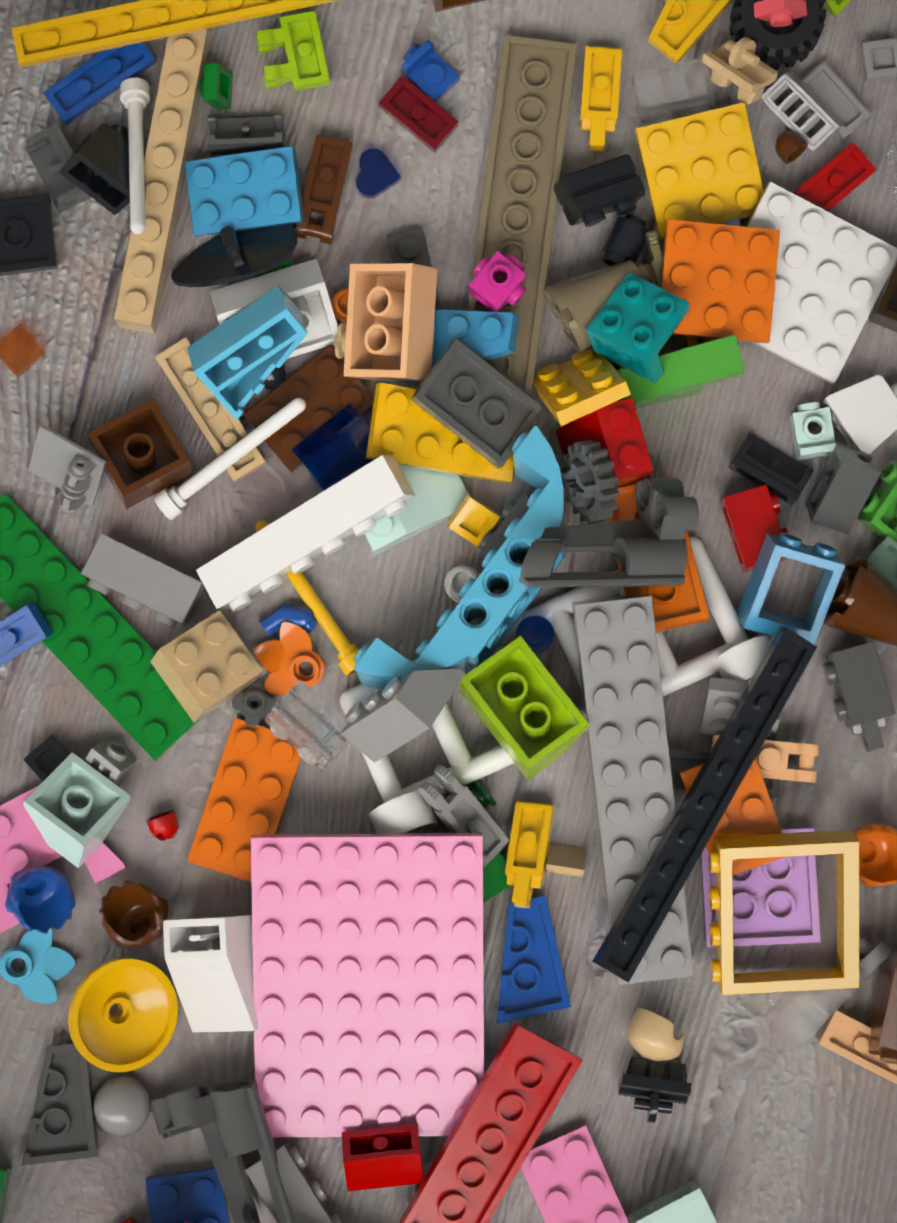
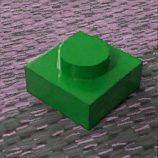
M219 63L204 64V76L200 80L202 100L217 110L231 109L233 73Z

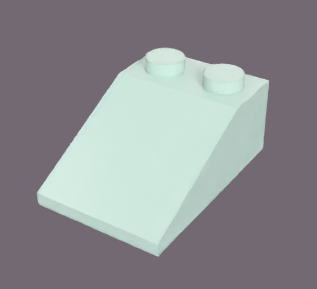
M399 464L416 496L406 501L408 507L392 517H388L386 514L374 521L376 527L363 534L374 556L452 517L468 494L459 475Z

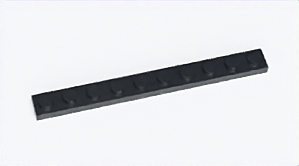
M787 627L780 628L594 957L593 963L629 983L817 646Z

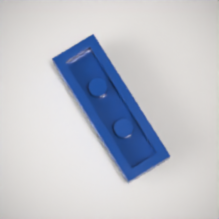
M143 42L103 50L43 93L67 126L120 89V84L124 80L135 78L153 66L156 60Z

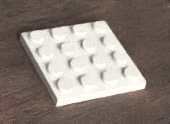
M769 182L746 226L780 230L770 343L754 344L834 384L897 258V248L784 188Z

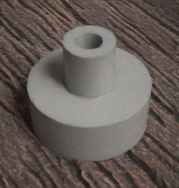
M863 937L859 941V955L862 957V960L859 962V972L864 977H867L893 952L883 941L873 948Z

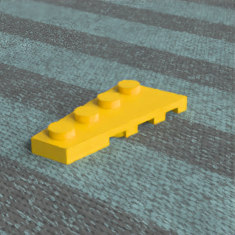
M667 0L649 36L648 42L677 65L732 0Z

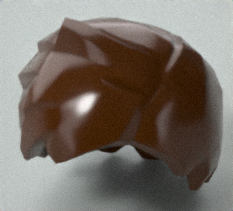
M124 881L122 887L114 885L109 889L107 895L102 897L99 915L106 934L117 945L125 948H141L163 936V920H167L169 906L166 899L160 898L147 885Z

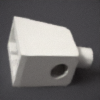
M880 374L827 396L821 403L823 408L830 407L832 422L847 445L868 455L897 430V382L889 387Z

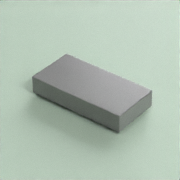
M825 60L801 79L841 125L835 133L842 141L848 138L873 115Z

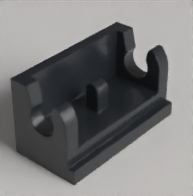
M749 432L728 467L758 486L767 484L769 493L775 492L779 499L791 506L797 501L814 472L810 467H806L756 437L752 432Z

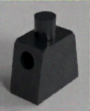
M107 124L99 125L80 143L59 172L114 215L130 203L128 129L119 124L112 126Z

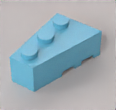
M278 285L187 347L193 372L231 415L238 420L244 412V405L254 393L257 395L265 387L264 381L276 367L280 368L308 333L300 310Z

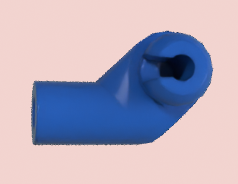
M289 603L280 606L259 621L269 636L280 630L281 624L284 621L301 626L308 633L313 631L317 625V620L313 617L314 613L310 608Z

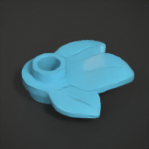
M49 928L47 934L36 930L28 931L23 935L19 945L5 951L0 959V973L3 978L9 983L18 984L25 998L42 1004L57 1001V990L54 981L66 976L76 965V960L67 951L51 946L53 942V931L51 928ZM16 958H21L26 963L25 970L21 973L13 969L12 964Z

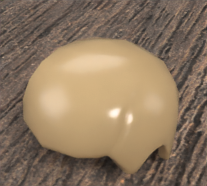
M636 1008L628 1028V1041L630 1045L642 1057L654 1061H667L679 1056L683 1049L684 1035L681 1034L679 1038L675 1039L673 1036L674 1024L659 1014L644 1008Z

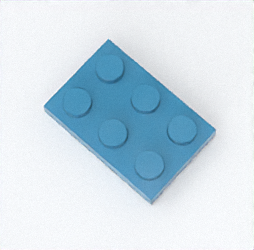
M289 146L185 161L194 236L220 234L221 229L226 226L233 227L235 231L305 222L296 147Z

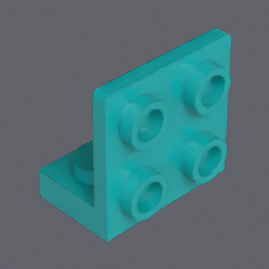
M628 273L586 331L595 353L656 384L664 373L659 359V351L688 313L690 305L688 301L632 273Z

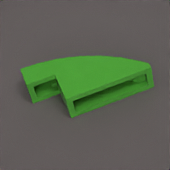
M736 335L659 356L664 373L656 384L626 368L616 370L626 381L631 395L620 400L632 397L636 409L702 393L705 385L741 377L745 372Z

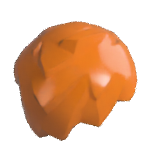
M868 822L861 825L853 832L859 841V881L869 888L896 883L897 830L890 825L878 822Z

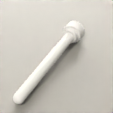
M128 78L120 84V100L125 108L128 109L130 228L134 234H142L146 227L143 109L150 101V85L141 78Z
M295 398L178 488L173 486L170 489L164 488L154 496L159 509L168 519L173 520L184 512L183 507L188 504V498L303 412L306 408L305 401L302 398Z

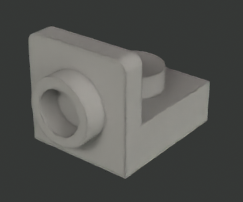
M107 738L92 747L84 761L117 785L124 772L132 768L137 759L129 753L126 746L122 743Z

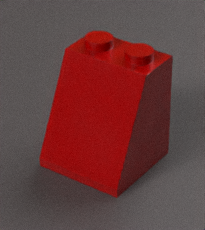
M632 397L613 402L556 430L562 456L569 454L567 447L574 445L576 442L590 439L592 442H600L601 450L607 449V458L615 464L612 472L613 475L618 476V488L637 484L638 481L650 478L653 472Z

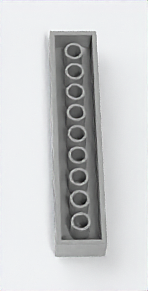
M648 593L572 602L585 719L590 724L587 729V739L609 931L676 814L652 596ZM684 885L631 980L628 983L615 976L618 985L694 976Z

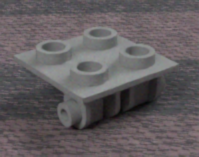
M41 424L38 429L28 470L62 489L63 493L58 501L59 506L63 512L71 514L78 511L83 503L91 507L94 505L106 461L98 457L93 451L84 449L68 440L60 432L53 431Z

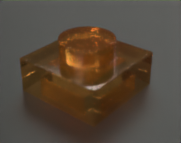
M21 324L0 340V358L17 378L46 355Z

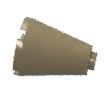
M632 260L550 284V286L545 288L544 294L556 319L561 321L565 328L563 330L579 353L592 346L586 329L628 273H632L650 283L652 282L649 273L642 263L635 265Z

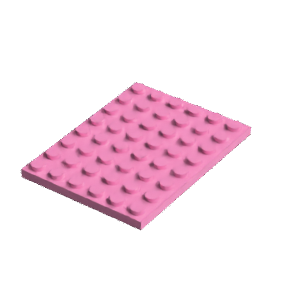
M483 834L252 835L253 998L258 1031H254L255 1081L272 1137H342L341 1132L418 1124L419 1136H449L484 1076Z

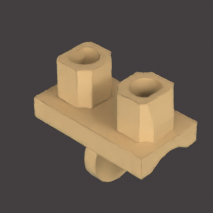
M748 37L740 39L737 43L733 40H727L716 51H707L703 54L702 63L712 69L710 81L720 87H727L733 83L739 86L737 98L745 102V104H752L761 99L764 87L775 82L778 71L762 62L755 55L756 43Z

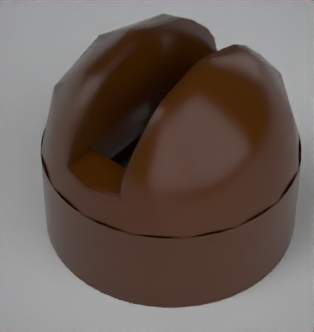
M786 131L781 133L776 139L775 149L780 159L785 164H789L803 154L808 144L796 132Z

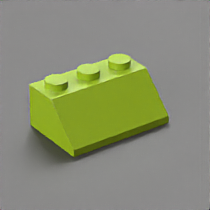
M521 636L464 675L459 683L462 696L527 780H530L558 760L590 726L585 717Z

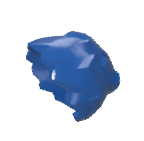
M35 866L23 869L11 877L12 883L9 886L5 902L6 911L12 913L25 928L30 931L36 930L47 934L49 928L52 927L59 930L67 920L71 919L72 909L75 908L74 893L70 882L61 871L50 866Z

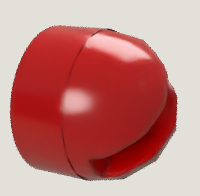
M174 810L157 814L146 820L152 836L159 841L174 838L179 829L178 819Z

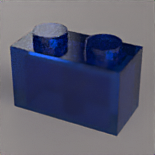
M348 404L291 449V451L313 481L325 491L373 461V459L366 458L370 426Z

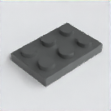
M457 338L449 343L410 399L497 469L504 466L513 453L512 447L518 437L523 432L528 431L543 409L541 405Z

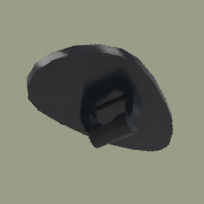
M293 224L235 231L233 227L226 226L221 229L220 235L209 240L182 260L173 270L171 278L174 284L178 286L207 287L246 279L271 271L283 264L293 254L297 245V231Z

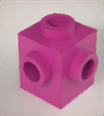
M497 251L491 259L485 256L472 272L476 277L469 284L468 293L491 312H501L508 303L512 306L516 305L527 291V288L523 286L526 283L527 276L523 272L525 267L511 254H507L504 257ZM502 279L505 282L497 283L495 280Z

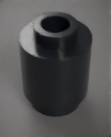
M629 213L625 217H616L602 247L604 254L601 260L609 266L629 260L636 264L646 243L645 234L649 232L645 227L646 222L640 217Z

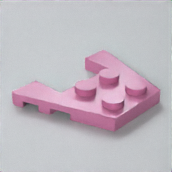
M37 787L0 805V934L20 924L12 913L6 911L5 906L8 889L12 883L11 877L23 869L35 866L44 867L63 857L48 846L23 806L24 800ZM104 842L85 861L95 884L127 868L125 862L108 848Z

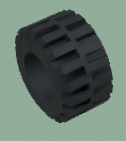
M763 0L734 1L730 15V35H735L734 41L736 43L744 37L755 41V55L762 62L770 63L771 68L774 70H779L781 64H785L787 69L793 67L796 60L800 62L805 60L809 52L813 51L825 26L826 9H823L825 0H805L807 16L797 18L798 28L787 34H774L767 31L758 19L754 17V3Z

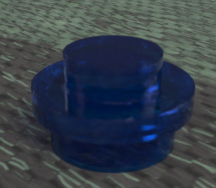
M529 616L518 625L516 637L521 636L535 654L542 653L552 645L554 629L546 618Z

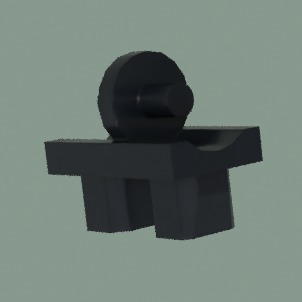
M631 1057L626 1073H623L618 1095L635 1097L633 1109L647 1111V1122L655 1123L657 1112L671 1114L673 1103L686 1105L688 1096L691 1095L692 1083H687L685 1064L665 1063L663 1079L649 1077L651 1060Z

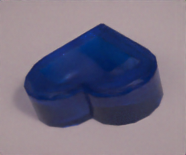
M372 148L361 154L359 159L361 171L356 178V188L361 196L365 198L378 197L402 180L400 174L381 150Z

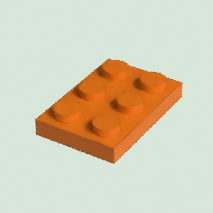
M756 757L706 844L709 856L710 851L715 850V837L782 833ZM704 763L680 771L687 793ZM784 857L732 859V875Z

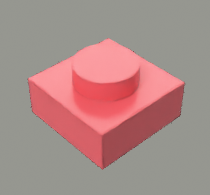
M763 0L754 3V17L770 22L772 27L789 26L793 23L792 19L807 16L805 0Z

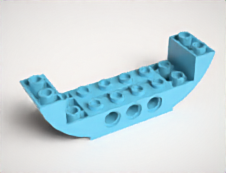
M534 426L529 434L523 432L512 447V451L515 452L513 454L515 475L536 489L526 504L529 507L528 511L522 519L516 517L510 523L504 533L507 539L499 550L494 547L487 554L481 565L485 569L476 580L470 578L459 594V597L462 599L454 610L448 608L443 613L436 625L439 628L438 632L431 641L426 638L417 648L414 654V658L417 659L415 663L409 661L377 637L371 645L366 643L362 646L354 658V662L357 663L354 670L362 685L383 690L394 677L401 679L412 671L461 669L467 674L494 654L540 592L542 587H527L519 582L522 564H517L515 561L521 558L525 559L532 542L535 539L541 538L545 528L565 526V499L560 467L550 444L537 426ZM559 552L553 573L565 558L566 552ZM498 588H504L507 590L502 594L492 593L494 590ZM482 618L485 620L479 625L469 624L473 619Z

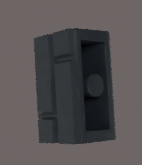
M628 154L566 174L554 185L555 194L560 205H563V212L569 225L572 226L584 222L585 227L594 226L606 219L605 214L614 211L617 216L630 213L637 208L636 203L645 195L644 185L639 175L636 174L635 165Z

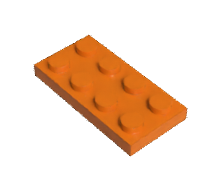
M670 475L662 478H674V476ZM637 484L618 488L620 496L614 497L618 508L612 510L613 517L606 519L607 522L640 520L635 495ZM688 531L685 532L684 536L687 544L684 584L679 586L623 587L625 596L645 593L652 596L656 633L710 620ZM616 557L618 569L621 571V564Z
M234 719L187 859L188 862L251 882V836L277 833L307 741L259 725L249 726L244 720Z

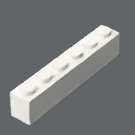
M381 455L196 569V572L216 609H231L232 612L238 611L252 602L250 596L262 590L263 593H267L283 583L281 577L291 571L294 574H298L310 568L314 564L312 559L322 552L325 555H329L345 546L343 541L345 538L354 533L356 536H361L376 527L374 521L386 514L388 517H392L408 507L406 501L416 495L395 457Z

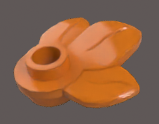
M284 621L281 624L280 640H268L253 649L259 663L270 672L264 683V690L271 694L286 696L293 693L299 686L312 687L319 683L325 674L324 660L317 652L313 651L311 636L301 626L292 622ZM307 661L312 664L313 672L311 674H306L302 671V662Z

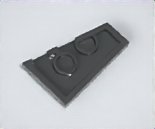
M73 1043L49 1045L46 1048L37 1089L38 1095L33 1117H31L28 1131L29 1136L21 1166L99 1156L89 1062L77 1051Z

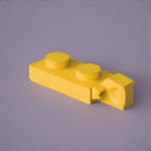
M585 46L580 121H582L581 130H590L589 151H604L605 132L615 131V123L617 124L622 48Z
M516 800L505 867L506 884L514 886L512 895L514 907L530 909L533 888L541 889L542 880H544L555 813L554 804Z

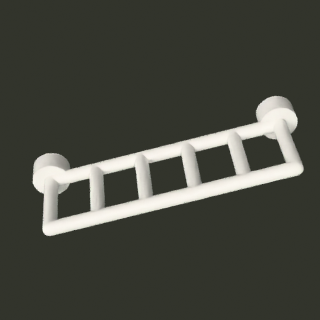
M696 537L689 538L703 593L726 644L678 665L663 632L656 633L663 697L717 672L720 673L722 679L748 681L749 685L772 644L768 635L752 639L748 638L702 541ZM579 586L525 610L494 654L504 648V644L515 640L519 636H525L551 624L582 690L575 624L572 617V602L610 598L617 594L625 596L623 587ZM359 684L344 691L340 696V705L345 716L358 701L364 703L376 688ZM446 703L432 726L451 766L447 769L453 773L462 785L465 786L514 764L501 745L471 758ZM583 707V708L579 709V711H580L581 714L585 717L584 707ZM362 753L384 802L369 814L376 834L429 833L433 831L439 823L432 807L419 793L418 787L423 782H428L441 795H445L449 791L439 783L434 775L402 788L388 755L374 763Z

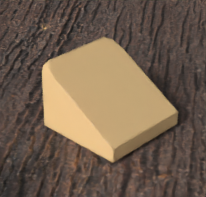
M551 843L549 845L545 870L546 872L575 877L584 876L586 851L580 847Z

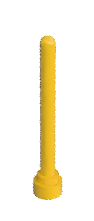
M264 520L257 522L255 525L256 532L268 526L269 523ZM291 571L286 574L339 652L337 655L340 660L338 665L345 676L348 677L356 673L354 667L357 663L354 662V658L361 648L349 642L302 572L294 574Z

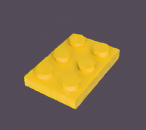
M587 349L580 353L576 352L572 355L571 360L560 365L551 364L541 368L533 380L535 393L561 426L631 395L627 383L605 357L595 353L594 349Z

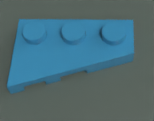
M435 309L432 368L449 343L456 338L485 361L515 353L520 316L510 312ZM403 381V382H405V383H407V384H411V383L418 382V381Z

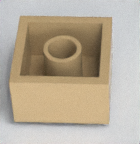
M220 610L161 647L150 661L193 723L249 687L263 672Z

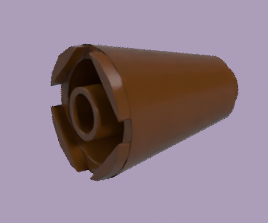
M854 557L845 564V569L848 570V573L838 583L823 624L897 646V590L866 560L861 557Z

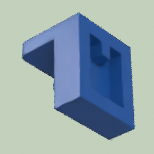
M427 40L422 46L418 43L415 44L403 57L405 61L402 64L403 75L435 103L460 81V76L434 51V44L430 40Z

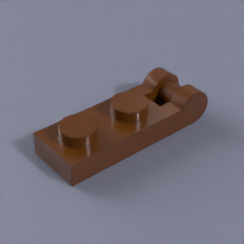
M316 135L302 197L305 222L296 223L295 228L298 238L306 239L307 236L320 238L321 243L332 244L353 142ZM312 212L325 214L323 224L310 222Z

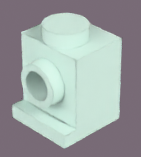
M819 402L798 405V412L792 413L789 417L796 461L830 456L837 444L835 443L830 407L820 408ZM811 422L819 424L820 433L816 435L811 434L807 428L808 424Z

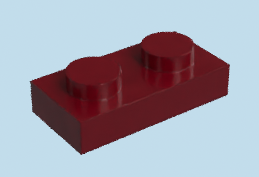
M404 76L397 80L378 103L379 108L434 153L437 152L459 126V122Z

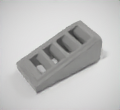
M794 71L783 74L761 97L765 104L792 131L799 134L806 141L812 151H815L841 127L839 122ZM790 87L793 92L782 102L778 97ZM801 98L804 103L794 113H791L788 108ZM811 108L815 114L802 125L798 120ZM822 119L826 124L812 136L808 131Z

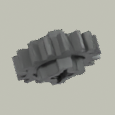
M591 439L568 446L569 454L563 455L566 467L561 468V472L563 473V487L567 488L569 493L566 500L573 506V513H580V521H588L589 524L603 522L606 519L612 518V510L618 508L614 497L620 496V492L618 491V476L613 475L612 472L615 464L607 458V449L601 450L600 442H592Z

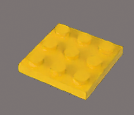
M745 102L634 129L659 238L665 237L666 221L668 219L721 224L737 217L742 219L752 216L764 190Z

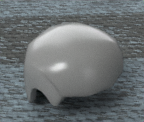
M128 1076L109 1079L98 1090L93 1102L96 1123L105 1133L117 1137L137 1133L150 1115L151 1100L149 1091L139 1080Z

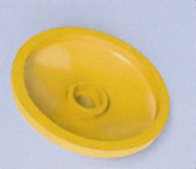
M130 957L106 961L90 971L80 982L73 994L68 1012V1027L72 1042L84 1059L100 1069L111 1072H128L139 1069L158 1057L171 1040L178 1019L177 996L168 977L149 962ZM117 1003V1012L110 1015L109 1010L111 1006Z

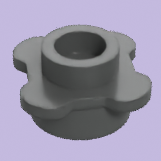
M253 682L249 685V689L246 692L233 697L232 707L240 711L247 725L257 726L267 714H272L276 711L277 702L266 695L264 686L261 683ZM256 701L258 706L252 707L251 702Z

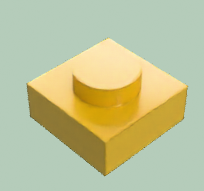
M467 494L447 522V526L479 547L483 537L488 531L492 530L500 516L497 512Z

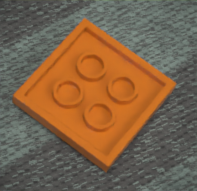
M668 219L666 221L660 288L688 301L690 305V310L672 335L713 339L736 335L737 341L770 343L780 230Z

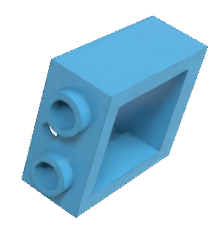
M782 532L780 536L767 533L737 611L742 626L745 629L776 637L781 627H787L815 645L845 568L844 562L836 554L837 550L819 542H816L814 547L803 544L800 538L789 533ZM781 556L824 568L805 620L762 608Z

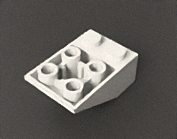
M252 915L163 920L165 961L192 1032L258 1031L257 1014L253 998Z

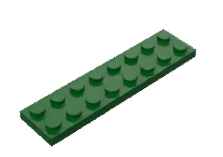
M4 493L0 497V598L14 613L27 604L35 602L53 632L52 635L42 640V642L151 758L157 761L199 720L193 723L150 662L157 652L100 592L86 586L88 580L11 498Z

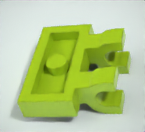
M316 11L279 17L280 28L256 31V43L259 54L271 52L284 46L287 58L286 64L263 66L266 89L279 87L287 82H292L293 92L330 85Z

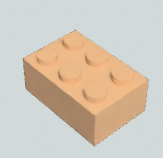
M413 263L350 264L344 360L345 377L395 381H423L432 369L437 268Z

